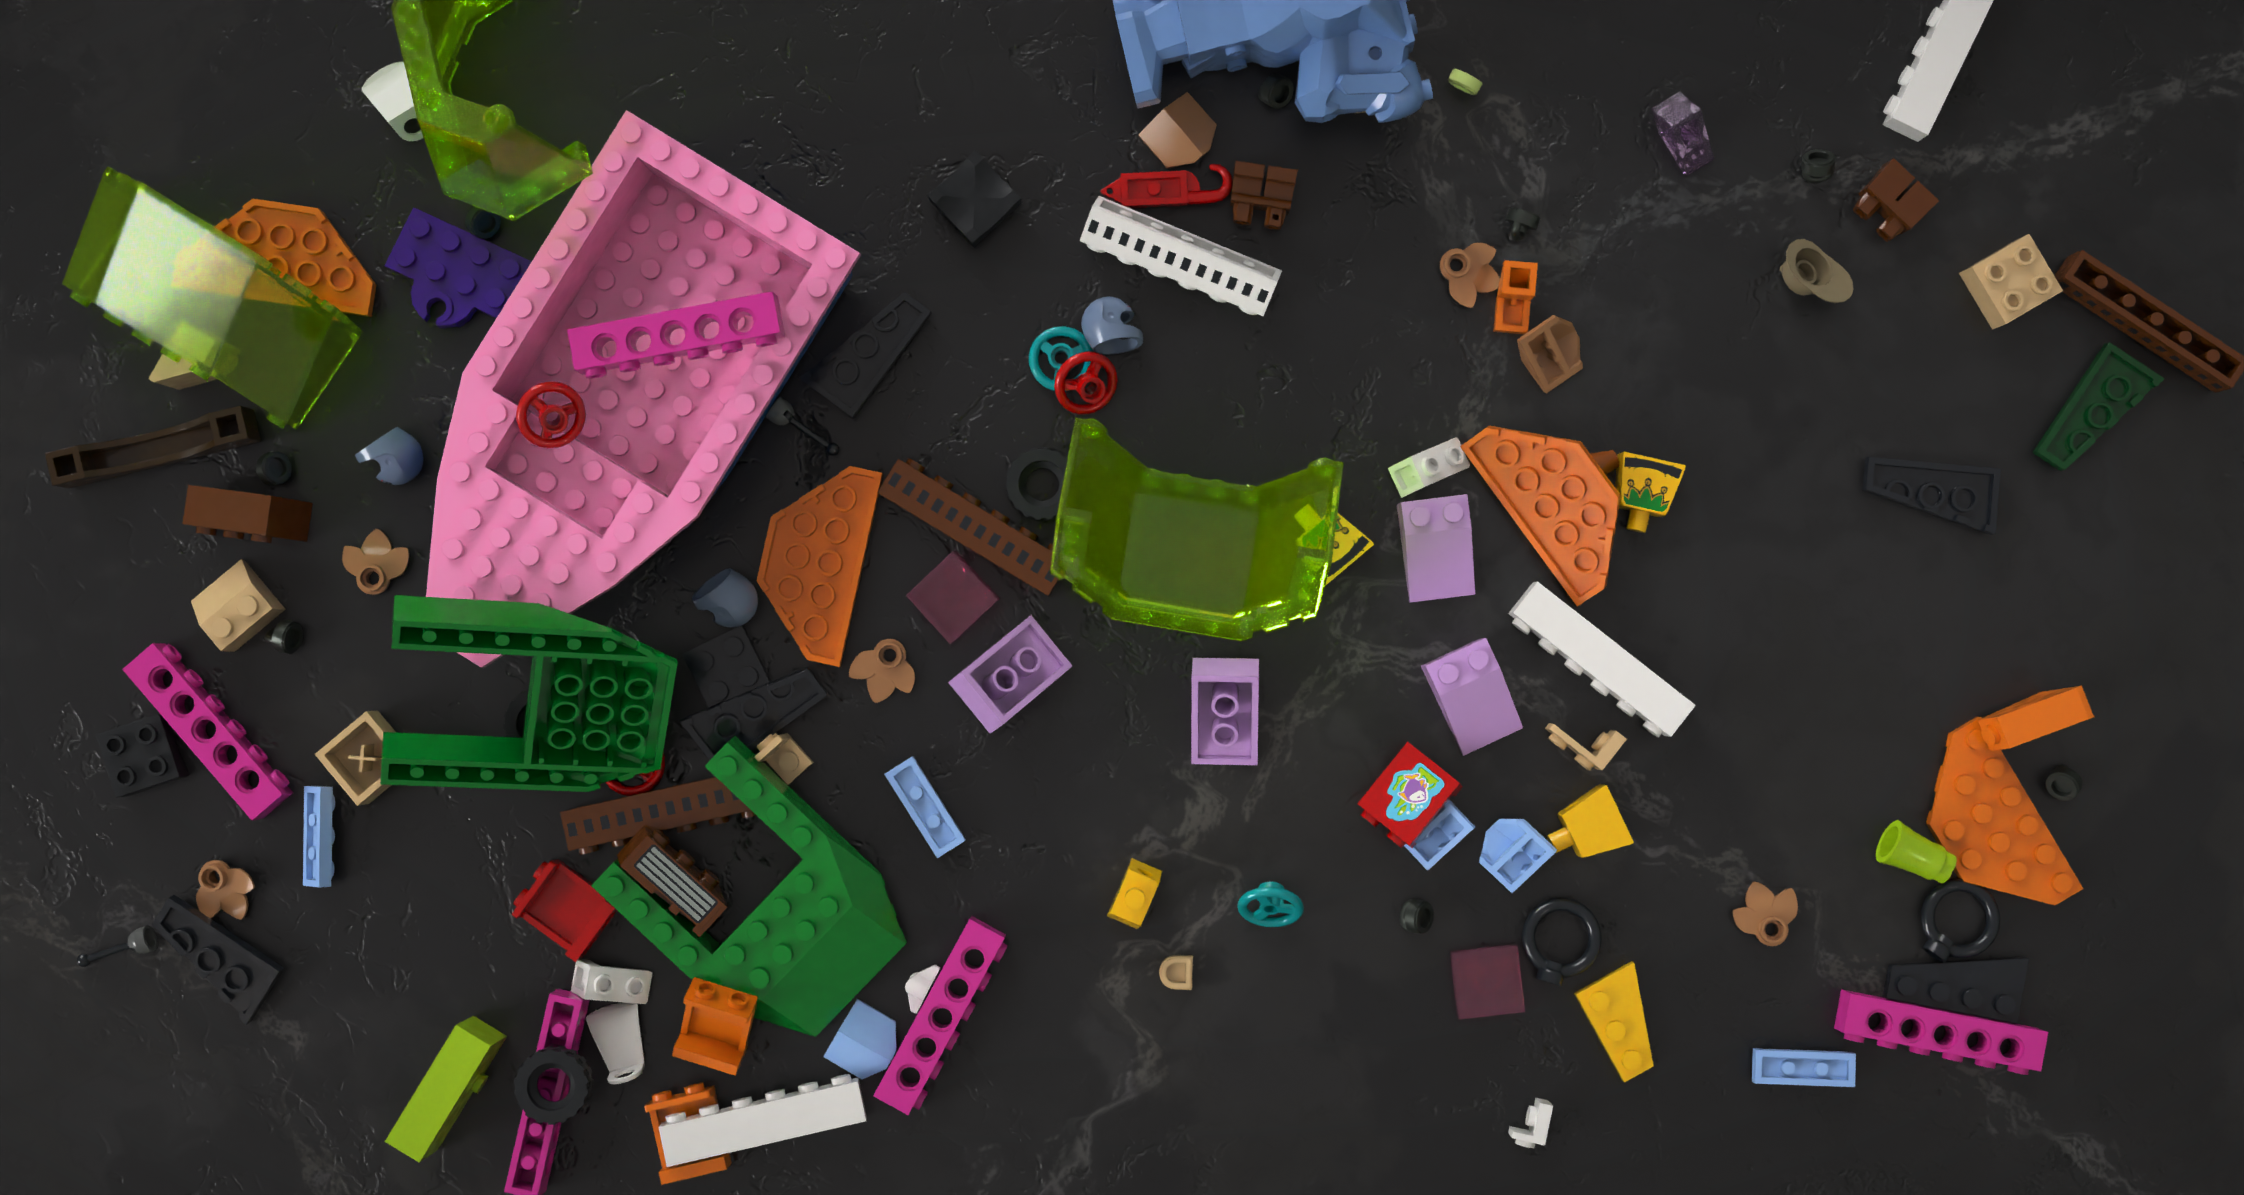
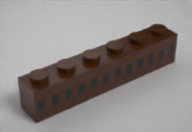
M2084 250L2067 256L2055 274V278L2063 289V293L2213 392L2232 389L2243 373V355Z
M908 458L905 463L897 459L877 492L878 494L1049 597L1069 565V562L1064 559L1067 554L1066 552L1051 543L1047 548L1036 542L1039 536L1021 526L1019 531L1007 525L1010 521L1008 517L995 509L992 510L991 514L979 508L982 502L966 492L962 497L951 491L954 485L944 478L936 475L933 480L924 475L925 467Z
M716 777L560 812L568 851L579 849L580 855L599 851L598 844L611 842L612 848L626 845L631 840V837H634L644 825L652 832L658 829L664 834L663 830L676 827L677 833L697 829L696 823L708 820L709 825L712 826L729 822L728 815L741 813L742 819L757 816Z

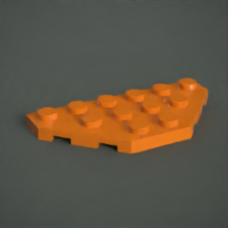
M253 198L242 206L243 209L231 218H225L207 231L205 237L191 247L187 246L177 253L172 286L175 288L372 317L377 285L324 212L319 208Z
M1487 426L1460 446L1577 607L1606 587L1621 495L1581 441Z
M849 466L832 479L817 486L770 518L756 581L772 603L787 630L795 639L806 660L841 667L879 494L877 492L882 483L883 473Z
M1975 717L1948 733L1945 745L1947 750L1943 766L1940 765L1934 789L1936 794L1932 810L1928 813L1926 825L1936 842L1945 847L1946 851L1956 856L1957 862L1954 872L1964 882L2057 905L2084 888L2001 750H1989L1987 743L1982 738L1981 727L1978 719L1982 717Z

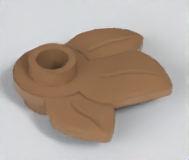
M1473 243L1464 250L1458 248L1451 249L1442 256L1440 271L1449 280L1450 295L1460 305L1472 308L1476 302L1477 292L1488 293L1498 289L1500 278L1493 267L1489 265L1496 253V249L1485 243ZM1453 260L1459 261L1462 266L1461 270L1453 271L1450 267V262Z
M380 529L373 530L366 537L361 549L354 546H344L342 555L345 569L356 576V582L361 591L370 595L384 592L388 588L391 579L397 578L405 572L410 558L408 548L399 547L392 549L389 538ZM376 572L379 575V581L373 585L369 578L372 573Z
M895 639L882 640L876 645L874 650L859 653L849 669L850 678L867 679L868 692L874 703L887 699L894 692L895 688L910 693L915 683V672L906 661L905 647ZM887 649H893L896 652V658L892 662L884 658V653Z
M212 860L205 863L198 875L201 887L196 894V902L199 911L212 919L222 909L236 919H244L249 906L245 893L255 888L250 875L240 868H230L228 864L221 860ZM215 872L219 874L220 881L216 879Z
M1752 882L1746 892V907L1736 908L1732 911L1734 921L1741 931L1754 934L1762 944L1767 946L1780 945L1788 936V924L1797 915L1798 903L1796 894L1792 888H1788L1774 896L1763 884ZM1769 923H1773L1776 928L1772 935H1767L1765 931Z

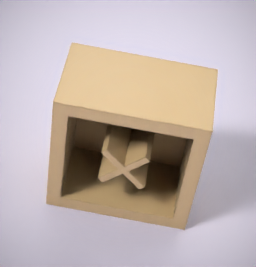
M2030 234L2011 242L1959 273L1992 330L2011 322L2063 291Z
M379 711L364 712L315 753V756L357 806L370 804L391 786L380 785L383 732L396 731Z

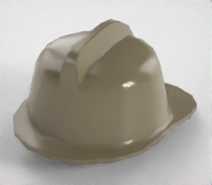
M1797 239L1789 244L1786 251V261L1780 266V271L1785 284L1791 291L1803 296L1814 294L1831 303H1842L1851 297L1854 290L1853 281L1849 273L1839 263L1825 254L1811 241Z

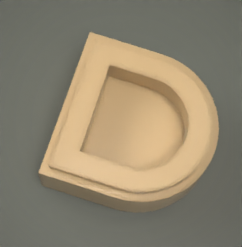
M1171 955L1162 961L1159 968V976L1166 987L1175 990H1192L1193 955Z

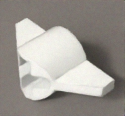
M932 965L910 976L905 985V990L908 993L911 1012L917 1014L941 967Z

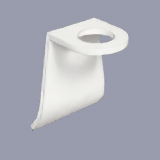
M396 62L387 65L366 80L362 87V92L402 139L418 141L429 133L431 121L419 105L413 76L407 62ZM409 119H420L423 122L421 130L416 133L406 132L404 125Z
M611 1004L587 1015L586 1020L589 1030L610 1072L607 1078L608 1083L620 1084L641 1075L645 1067L638 1004ZM633 1072L632 1074H630V1075H628V1076L621 1077V1078H617V1077H619L620 1075Z

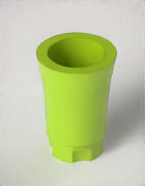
M1899 820L1893 821L1885 829L1876 849V860L1879 863L1898 867L1927 880H1936L1940 883H1945L1950 878L1957 862L1956 856L1946 851L1945 847L1916 833Z

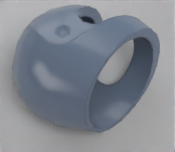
M1112 296L1101 297L1091 302L1084 311L1081 326L1084 337L1094 352L1108 355L1132 351L1143 344V332L1134 326L1126 325V323L1133 319L1134 312L1123 300Z
M399 427L392 429L355 455L358 463L372 459L376 460L381 466V471L376 478L381 482L391 485H402L413 480L420 473L424 461L420 443L412 435Z
M728 568L706 581L694 593L692 601L698 610L711 611L714 614L713 622L720 626L731 628L744 625L755 615L758 607V593L754 584L745 576Z

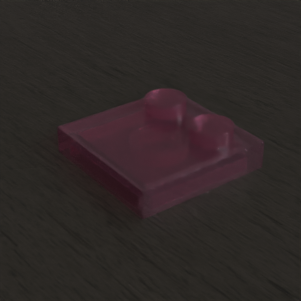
M956 550L952 551L906 595L950 644L955 642L1000 599Z
M1516 944L1450 952L1458 1019L1525 1012L1519 953Z

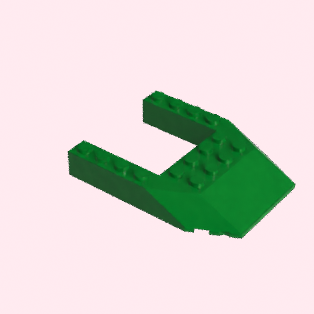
M394 595L391 649L533 657L523 738L383 732L380 785L591 792L600 789L602 783L617 778L622 782L633 778L637 774H647L661 769L678 664L677 659L612 628L540 603Z
M734 736L705 767L802 858L786 877L721 944L706 931L701 937L692 931L694 928L693 924L680 912L675 916L668 909L671 905L656 893L651 894L620 866L618 859L591 886L690 979L693 980L696 977L758 996L754 1018L816 1037L907 942L902 928L899 927L896 919L897 915L893 904L890 903L882 874L763 761L758 762L754 758L756 755Z

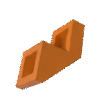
M1504 260L1496 297L1493 332L1526 334L1528 332L1530 304L1536 292L1538 263Z

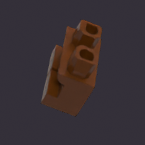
M1894 158L1885 163L1877 171L1874 178L1858 193L1861 197L1853 208V211L1865 221L1876 211L1885 219L1875 230L1886 242L1910 230L1939 202L1919 181L1909 186L1915 177Z
M1235 161L1230 206H1233V223L1251 225L1253 210L1266 211L1265 228L1281 230L1285 217L1291 209L1298 170L1268 165L1263 196H1261L1265 165Z

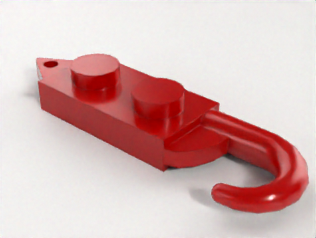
M1210 164V170L1217 171L1223 178L1222 186L1217 190L1200 191V185L1196 176L1192 172L1181 170L1121 173L1119 179L1100 190V193L1128 208L1187 206L1188 204L1222 201L1231 192L1233 180L1231 173L1220 164ZM1108 189H1111V190L1113 191V193H1112V194H1108V193H1107V190H1108Z

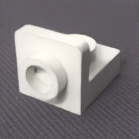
M1535 1098L1534 1106L1529 1105L1525 1120L1529 1130L1509 1126L1508 1133L1512 1138L1516 1139L1515 1144L1527 1148H1535V1144L1545 1145L1553 1105L1548 1100Z

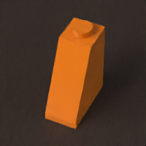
M2081 685L2039 692L1978 719L1981 727L1983 740L1987 743L1989 750L1994 751L2010 749L2089 720L2094 715Z

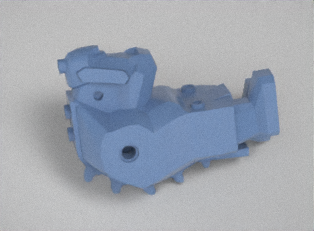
M1112 0L1137 109L1161 102L1163 65L1180 60L1190 78L1203 71H1217L1225 68L1229 72L1238 71L1246 68V63L1250 62L1258 63L1264 67L1279 68L1299 61L1295 105L1304 120L1308 122L1323 123L1332 120L1337 115L1364 111L1369 116L1375 115L1378 123L1390 122L1412 115L1421 108L1424 101L1433 99L1430 80H1421L1416 62L1408 59L1415 43L1414 34L1418 33L1414 14H1409L1406 4L1410 0Z

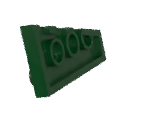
M2105 343L2036 446L2033 454L2059 471L2065 470L2096 442V439L2106 430L2112 428L2130 408L2135 407L2152 388L2157 387L2165 378L2112 343Z

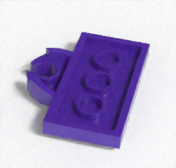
M413 207L384 266L397 274L413 280L411 289L412 305L421 318L427 322L431 318L430 308L432 304L437 301H443L446 304V311L437 318L435 325L438 328H460L470 321L476 310L497 318L532 261Z

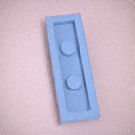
M914 756L884 774L937 858L966 841Z
M304 786L303 886L331 887V878L334 875L332 844L335 840V832L332 827V811L335 808V797L333 795V787Z
M1753 1048L1752 1082L1755 1084L1855 1087L1856 1053Z

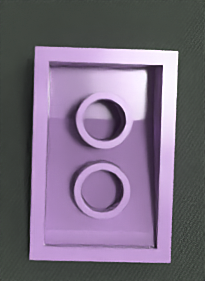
M1467 494L1407 501L1397 504L1409 603L1475 595L1472 527Z
M1030 615L948 683L986 730L992 733L1062 676L1072 665L1032 615Z
M1486 638L1477 639L1421 665L1463 756L1523 728L1500 666Z
M1193 658L1191 764L1258 765L1259 659Z

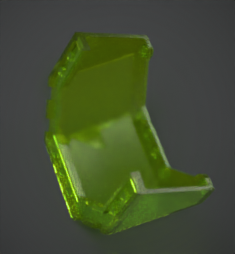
M394 0L391 10L417 120L444 195L515 221L593 174L586 145L578 140L560 150L516 124L513 111L507 106L495 104L488 108L453 96L450 83L459 65V62L455 59L461 45L468 44L477 23L513 0Z
M107 167L105 169L62 282L64 286L72 290L70 298L86 308L90 303L105 310L102 316L120 328L124 322L134 328L131 334L144 343L150 345L153 340L163 346L160 350L162 354L179 363L181 358L192 364L189 370L206 381L210 376L214 377L269 412L266 419L284 429L286 424L296 430L298 429L363 333L338 308L326 300L322 301L311 293L312 290L285 273L283 278H280L281 271L273 267V264L261 255L138 180L136 181L121 172H117L113 168Z
M1075 417L1056 516L1050 574L1058 580L1067 579L1073 584L1072 590L1089 603L1096 601L1103 607L1102 613L1112 620L1237 641L1252 638L1253 632L1263 629L1266 633L1288 627L1290 626V620L1301 618L1303 621H1308L1316 618L1332 564L1344 462L1333 461L1329 458H1319L1310 462L1304 470L1259 486L1227 483L1219 479L1197 478L1188 474H1173L1147 468L1107 435V428L1098 420Z

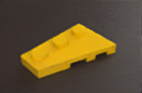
M1633 961L1574 993L1623 1082L1654 1067Z

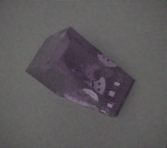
M1678 92L1652 108L1658 133L1686 176L1714 159L1701 109L1681 92Z

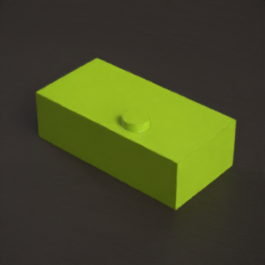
M475 1016L456 1024L385 1142L419 1163L436 1152L472 1093L478 1094L488 1079L485 1072L507 1036Z

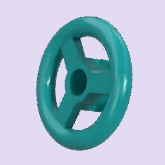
M1066 326L1052 327L1042 332L1034 340L1029 351L1030 370L1034 378L1042 386L1055 391V377L1062 364L1056 362V355L1058 353H1065L1069 359L1075 354L1087 351L1093 352L1084 335L1078 330ZM1066 336L1078 342L1079 346L1071 348L1065 343H1057L1052 346L1047 341L1053 337ZM1040 350L1048 355V361L1055 369L1054 380L1048 378L1039 366ZM1091 361L1084 362L1081 372L1073 379L1086 373Z
M1264 882L1260 884L1258 888L1244 893L1237 904L1238 911L1245 920L1264 927H1281L1292 924L1302 916L1304 911L1302 900L1277 882ZM1257 899L1260 903L1259 909L1251 912L1247 905L1252 900ZM1284 900L1290 902L1291 904H1284ZM1277 913H1287V915L1281 917H1267Z

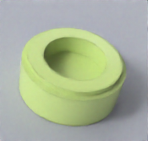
M1453 69L1448 78L1451 85L1470 95H1477L1482 86V82L1477 78L1458 69Z

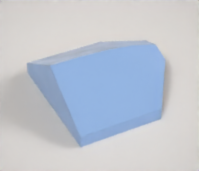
M1449 799L1415 841L1417 844L1413 849L1407 844L1404 846L1428 871L1472 831L1475 826Z
M1498 819L1485 833L1479 863L1513 893L1553 856L1557 849L1525 819Z
M857 999L827 1049L824 1058L860 1079H865L887 1069L897 1052L896 1021Z

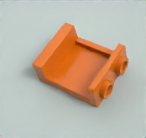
M694 977L684 997L683 1003L686 1005L684 1017L672 1056L736 1076L746 1053L758 996Z
M704 1083L692 1084L684 1087V1093L672 1095L671 1090L662 1091L651 1095L652 1100L644 1105L645 1112L650 1113L662 1169L658 1172L661 1185L727 1170L732 1164L730 1153L670 1167L666 1166L659 1132L660 1124L666 1121L665 1116L685 1112L687 1117L699 1114V1108L718 1104L714 1085L704 1087Z

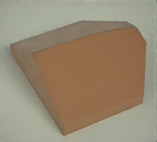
M1186 92L1162 109L1138 136L1167 169H1171L1176 166L1196 163L1211 148L1217 125L1194 98Z
M1552 315L1517 339L1521 361L1546 394L1583 369V363L1580 360V338L1570 321Z

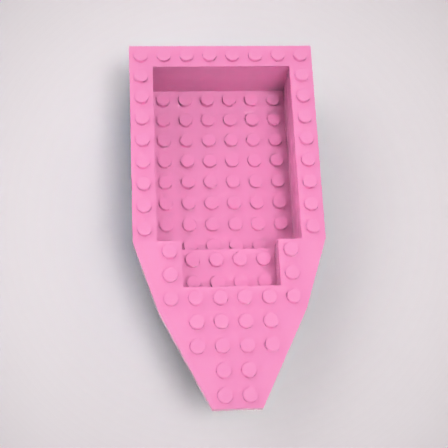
M626 110L462 373L437 477L426 597L540 603L572 614L617 586L700 516L707 503L729 476L851 280L852 269L861 254ZM771 291L778 296L785 337L778 338L775 345L757 347L756 343L742 345V351L722 353V349L708 351L709 356L706 358L689 360L688 355L675 357V363L663 366H654V362L640 364L641 369L631 372H620V368L606 370L607 375L599 378L588 379L585 374L582 375L574 371L567 329ZM744 316L739 320V332H747L753 327L754 321L752 316ZM711 322L704 328L706 339L714 338L719 332V324L717 322ZM678 328L671 333L670 342L672 345H678L683 342L685 338L684 329ZM642 335L638 338L636 342L638 351H645L649 348L651 344L650 336ZM609 341L603 346L602 354L604 358H609L615 354L617 349L615 341ZM543 382H560L570 386L580 395L585 405L586 418L582 431L572 442L562 447L543 448L531 443L523 436L517 424L516 412L520 399L530 388ZM546 392L538 395L547 405L562 406L571 403L568 397L558 392ZM530 404L527 410V421L530 428L540 436L542 426L539 422L540 413ZM549 413L547 415L546 420H555L558 416V413ZM575 414L568 416L566 429L558 434H553L552 438L562 436L570 430L575 421ZM457 652L481 668H485L504 656L501 654Z

